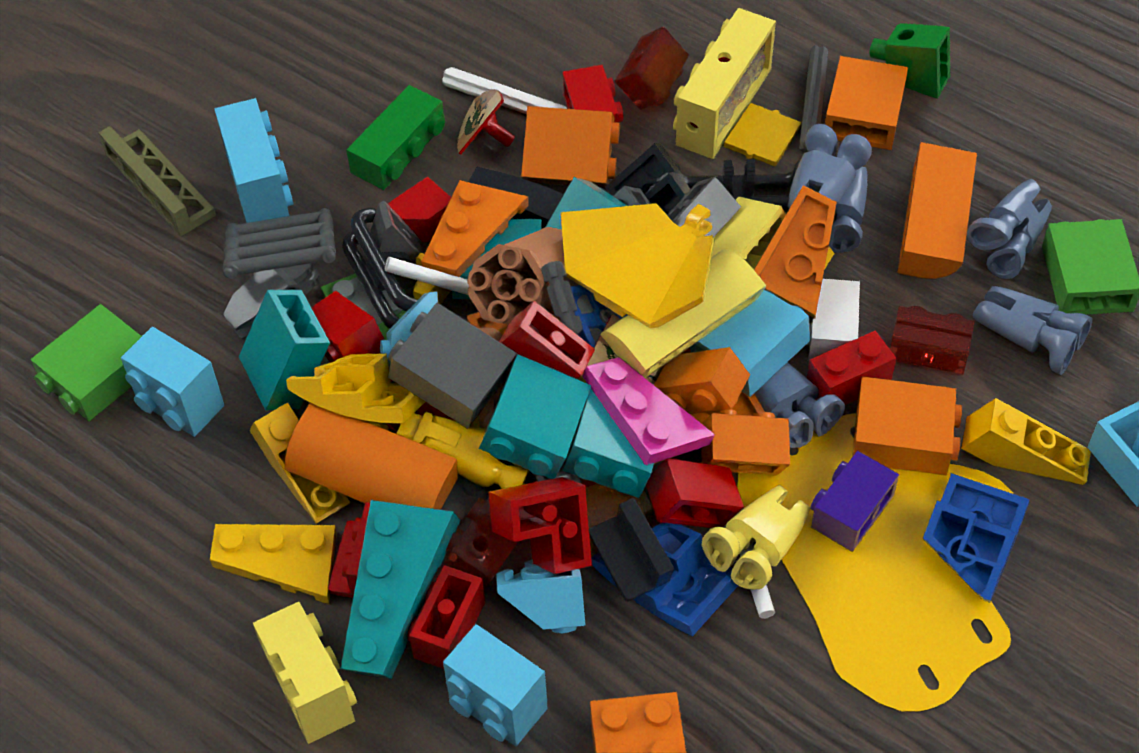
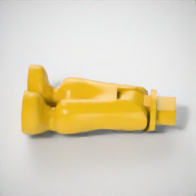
M425 412L424 416L414 413L404 424L401 423L397 434L456 458L458 474L481 487H489L495 483L501 489L526 483L529 474L528 469L514 463V466L501 463L499 461L501 459H497L490 453L479 449L486 428L470 426L467 429L457 421L436 415L433 416L431 413Z

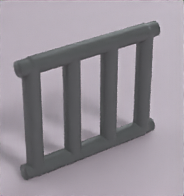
M322 208L317 212L249 223H230L226 227L223 271L224 276L228 279H233L237 275L322 261L331 263L336 258L333 219L331 211L327 208Z

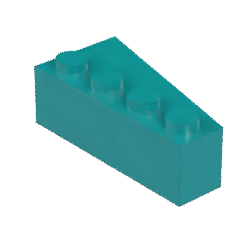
M371 500L341 669L350 673L392 679L407 645L410 625L418 615L421 606H424L426 594L437 569L440 568L452 534L456 532L460 518L454 512Z

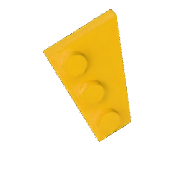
M215 524L210 562L214 568L254 581L262 579L280 585L282 590L292 593L300 591L315 596L317 601L329 604L330 593L328 585L334 565L337 538L335 525Z

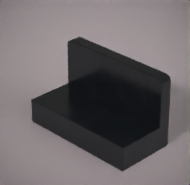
M634 497L619 504L616 516L589 529L590 539L625 601L629 602L670 581L674 567Z

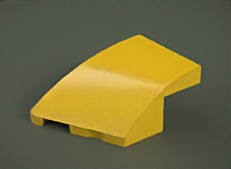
M387 353L350 354L332 363L314 368L313 377L292 376L286 379L288 390L302 399L334 413L366 421L404 424L426 402L398 383H391L390 378H388Z

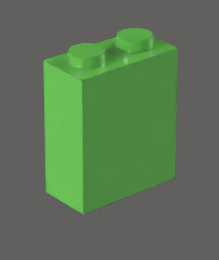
M1122 219L1049 223L1042 244V250L1056 303L1059 305V311L1083 313L1085 315L1134 312L1139 300V275Z
M99 304L30 359L37 373L34 376V380L45 393L50 394L53 391L59 396L60 403L69 413L74 415L78 412L87 421H91L132 387L125 378L127 373L121 357L142 336L102 304Z

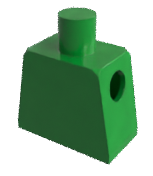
M898 24L888 40L873 39L869 56L873 59L886 61L887 64L908 67L905 88L938 99L950 78V27Z

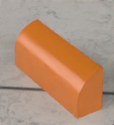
M923 142L920 143L913 166L897 273L919 278L935 279L951 275L962 266L977 153Z
M309 403L298 421L290 438L285 456V470L363 503H370L371 500L441 510L458 479L456 458L364 420L340 415L312 403Z

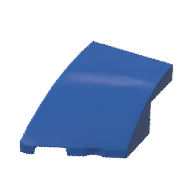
M951 473L941 502L937 501L923 540L984 601L990 603L1014 546L1029 505V499Z
M661 523L653 527L652 530L674 567L673 574L669 582L633 600L658 618L693 637L739 585L735 584L731 578L732 567H729L725 572H721L710 563L704 553L702 535L680 524ZM599 553L595 554L591 558L592 566L616 586Z

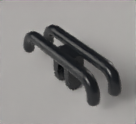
M746 159L743 175H734L732 160H723L722 175L687 176L682 174L690 190L697 182L716 177L735 200L738 197L779 205L782 206L783 210L789 209V195L753 196L754 189L791 187L800 160L795 163L794 169L791 172L785 174H755V160ZM675 163L676 166H677V168H678L679 171H680L681 169H680L679 164Z
M361 209L352 216L350 223L352 232L344 237L342 248L381 321L387 328L391 329L400 318L393 312L382 291L386 290L392 302L407 312L419 299L409 297L402 289L415 286L417 280L385 271L388 257L409 263L411 260L405 252L380 251L366 226V223L373 222L376 209ZM359 244L368 258L367 263L357 247Z

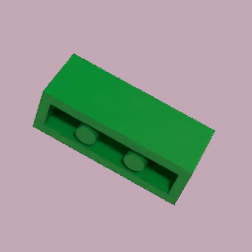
M408 85L346 150L350 173L382 190L393 180L398 179L412 159L417 158L422 153L426 144L434 136L442 132L445 125L442 100Z

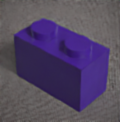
M857 451L848 463L842 461L833 474V483L826 491L822 488L815 496L810 507L814 511L811 528L853 552L893 498L899 474Z

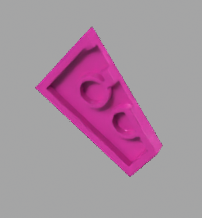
M614 358L586 367L582 377L587 384L592 385V391L645 465L711 444L715 436L714 433L621 358Z

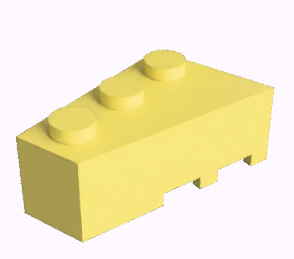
M296 602L253 622L260 645L308 744L355 722L351 706L357 703L356 697L347 680L342 681L337 671L340 669L333 650L330 646L324 648L319 637L323 636V632L314 613L306 615L300 602Z

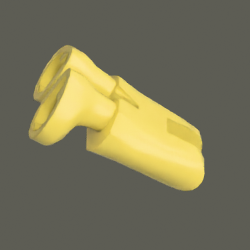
M780 485L745 507L726 524V528H711L702 538V547L706 557L721 572H725L734 563L743 549L746 550L752 543L756 542L752 551L746 552L737 560L731 572V578L734 583L742 588L751 590L762 589L771 580V566H777L808 517L810 507L801 500L790 510L781 505L788 491Z

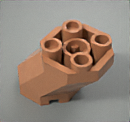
M551 227L543 228L505 245L498 244L474 261L473 268L468 275L467 282L469 288L467 294L484 320L508 325L533 301L548 312L553 311L547 292V287L550 285L549 282H544L541 268L553 261H561L565 267L562 230ZM564 277V281H569L570 287L579 285L568 277Z

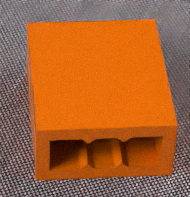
M840 56L825 120V125L833 129L838 141L842 142L850 134H858L865 137L871 147L892 150L908 67Z
M527 106L521 177L534 183L570 185L572 179L577 177L590 181L600 188H605L609 184V179L616 178L617 158H611L612 144L619 143L620 123L614 122L612 112Z
M862 377L857 401L852 457L859 451L885 467L947 475L950 461H957L960 451V437H954V428L960 427L962 417V405L956 404L957 388Z

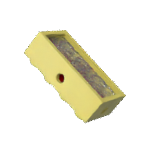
M738 8L730 20L726 19L724 21L719 37L716 41L709 43L704 59L700 64L696 63L694 65L689 81L685 86H680L675 95L674 105L677 106V115L674 119L673 129L676 130L677 146L714 159L771 71L775 20Z

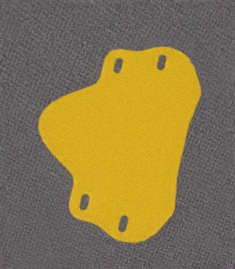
M856 413L841 416L839 421L823 436H818L813 431L811 441L805 446L798 448L796 455H790V465L779 475L738 473L737 488L744 508L778 485L788 491L781 503L783 507L790 510L800 500L811 507L817 493L822 488L827 491L832 485V477L842 461L848 463L852 458L854 438L850 433V429L855 427ZM956 464L949 465L947 475L889 468L899 474L895 494L853 552L811 528L814 511L810 509L800 533L782 558V562L815 618L838 675L874 701L899 711H924L947 702L956 694L973 671L1005 653L1011 642L1010 630L992 601L990 603L984 601L923 540L937 501L941 502L951 473L1014 494L1001 480L983 471ZM979 619L985 624L992 635V642L985 644L979 639L971 625L973 620ZM927 665L932 670L939 682V688L931 690L925 685L918 673L919 666Z

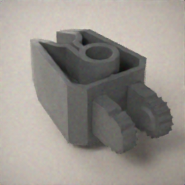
M315 263L255 273L232 295L223 316L229 322V326L242 340H246L266 291L302 290L304 295H306L321 280L318 270L314 267Z

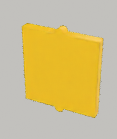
M750 103L724 141V147L746 155L747 159L754 158L776 167L800 130L802 122L779 114L778 110L771 111Z

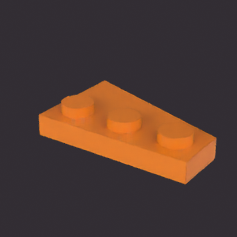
M459 180L422 258L421 265L460 277L485 251V245L496 234L501 235L509 227L508 222L517 212L521 214L529 206L528 196Z
M803 185L754 271L766 284L764 290L775 294L776 297L792 306L800 307L807 315L815 319L837 202Z

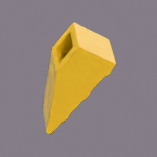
M997 398L967 416L961 449L993 466L1081 485L1087 483L1091 451L1081 444Z
M287 402L253 422L249 431L269 463L315 524L350 504V501L344 494L285 470L287 447L299 421Z

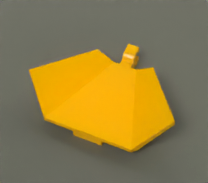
M656 203L561 212L566 277L594 293V298L597 302L618 315L624 317L628 314L649 328H658L704 302L714 243L713 235L704 236L712 230V223L705 220L711 216L710 210L700 204L696 205L688 213L685 223L681 227L676 225Z

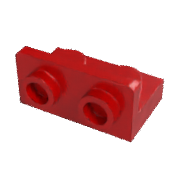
M365 503L361 518L356 517L355 521L349 520L346 522L328 585L331 595L354 597L370 503Z

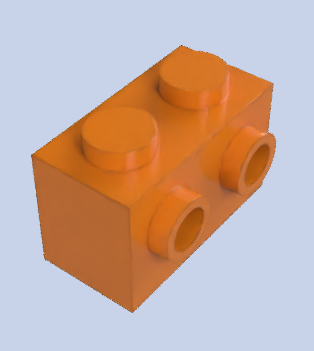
M726 347L679 354L665 364L654 386L689 414L730 410L737 403L750 374L732 349Z
M730 409L714 411L702 423V425L715 434L711 444L701 448L702 463L730 467L731 472L764 475H779L790 465L789 419L775 418V414L770 412H758L751 416L737 415V411Z

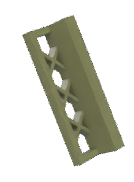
M111 126L98 132L106 156L180 237L216 216L215 209L140 129L124 138H121ZM140 143L143 147L142 155H137L131 147ZM147 165L161 166L160 175H156ZM166 185L180 186L179 195H174ZM184 205L199 206L201 210L189 217Z

